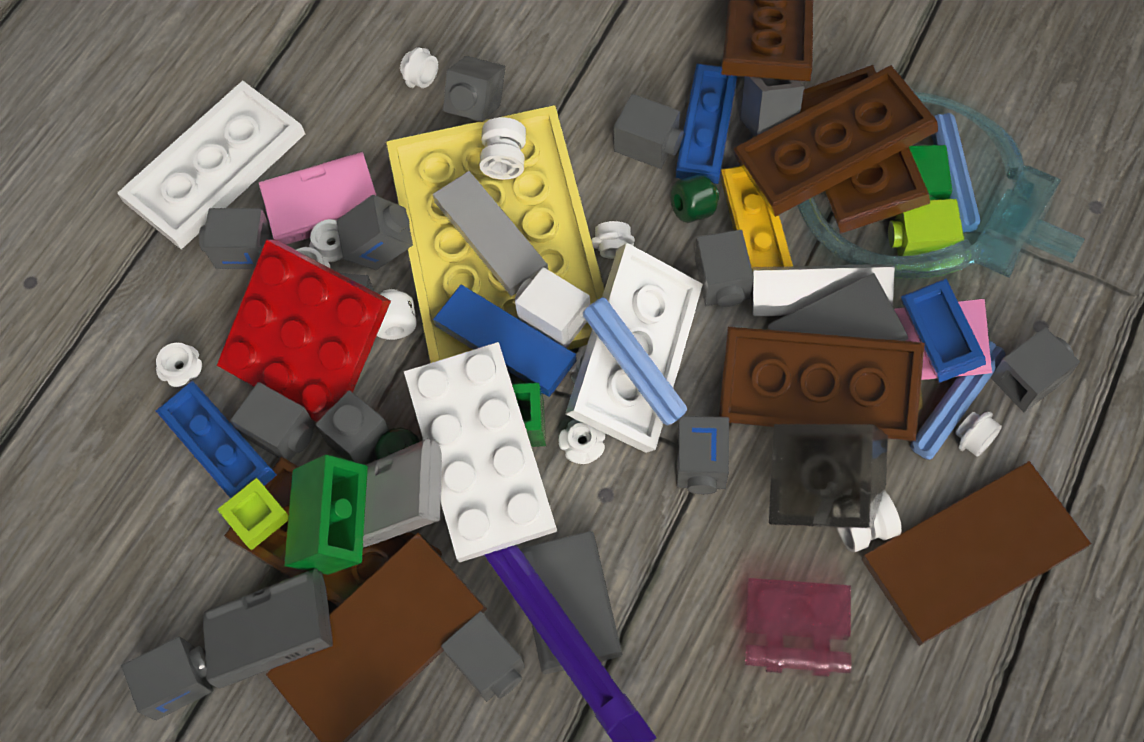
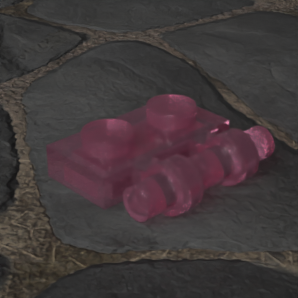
M748 578L745 633L766 634L765 646L746 644L745 665L765 667V672L782 673V668L811 670L812 676L829 677L830 672L850 673L851 653L831 651L830 639L848 641L851 636V585ZM783 636L812 638V649L783 647Z

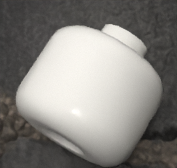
M395 289L384 290L380 295L391 300V303L377 336L387 340H395L410 335L417 325L412 297Z

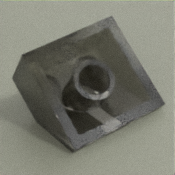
M774 424L768 524L872 529L886 487L888 435L875 425Z

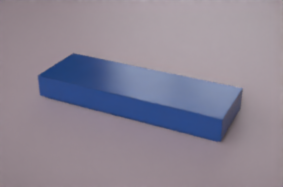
M696 64L684 135L676 167V178L683 179L695 175H704L712 183L719 184L738 76L721 75L722 67Z
M462 284L433 319L437 328L473 350L499 342L508 372L527 384L540 383L542 393L548 397L552 395L577 361L575 353Z
M193 380L156 410L159 416L230 499L256 478L265 486L277 476Z

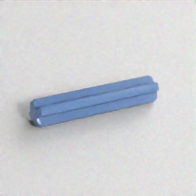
M951 113L937 114L934 118L938 123V132L932 134L933 144L947 146L953 190L950 199H957L963 233L973 232L977 229L981 220L956 119Z
M602 297L589 305L583 311V317L662 423L670 425L680 419L686 413L687 406L608 300Z
M989 341L992 373L957 377L916 434V441L910 443L913 452L927 460L935 456L993 375L1001 360L1005 357L1003 348Z

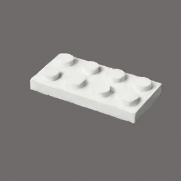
M242 80L117 194L127 206L177 247L182 249L199 234L201 226L206 225L209 208H227L305 135V132L298 121Z
M626 243L617 249L602 297L608 300L670 385L674 387L703 284ZM592 329L565 414L645 453L656 450L663 426L662 421Z
M499 342L404 371L423 440H434L441 449V505L457 560L463 562L557 532Z

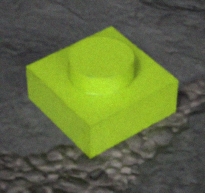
M258 478L254 479L217 509L250 550H253L285 524L289 518V515Z

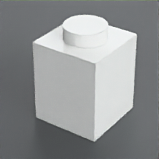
M543 267L533 280L531 278L525 280L518 289L515 296L517 316L522 322L567 348L587 323L583 317V311L590 305V295Z

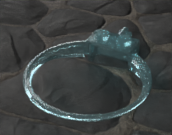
M916 91L913 92L921 102L952 110L981 128L995 144L1001 155L1006 176L1013 181L1012 190L1007 189L975 244L971 246L968 239H965L954 245L918 255L888 256L878 254L851 243L834 230L821 214L814 197L798 205L802 218L809 230L831 253L850 265L892 264L895 267L894 278L923 279L943 276L977 263L1010 278L1029 244L1072 263L1085 240L1080 236L1043 221L1051 207L1061 179L1031 166H1025L1017 143L1003 127L982 113L958 101Z

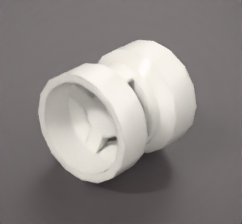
M497 117L485 122L482 127L481 137L485 148L480 153V170L485 175L495 179L508 180L520 176L524 171L525 158L521 149L526 144L525 126L521 122L507 117Z
M881 488L865 494L863 500L858 503L846 501L833 507L832 513L837 531L844 545L852 553L869 547L870 541L873 539L887 540L901 534V522L897 510L889 495Z

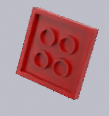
M266 239L217 366L254 387L258 382L304 407L311 419L318 422L349 390L353 393L391 300L277 240Z

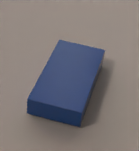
M947 278L901 296L902 304L919 341L925 343V354L939 383L986 365V358Z

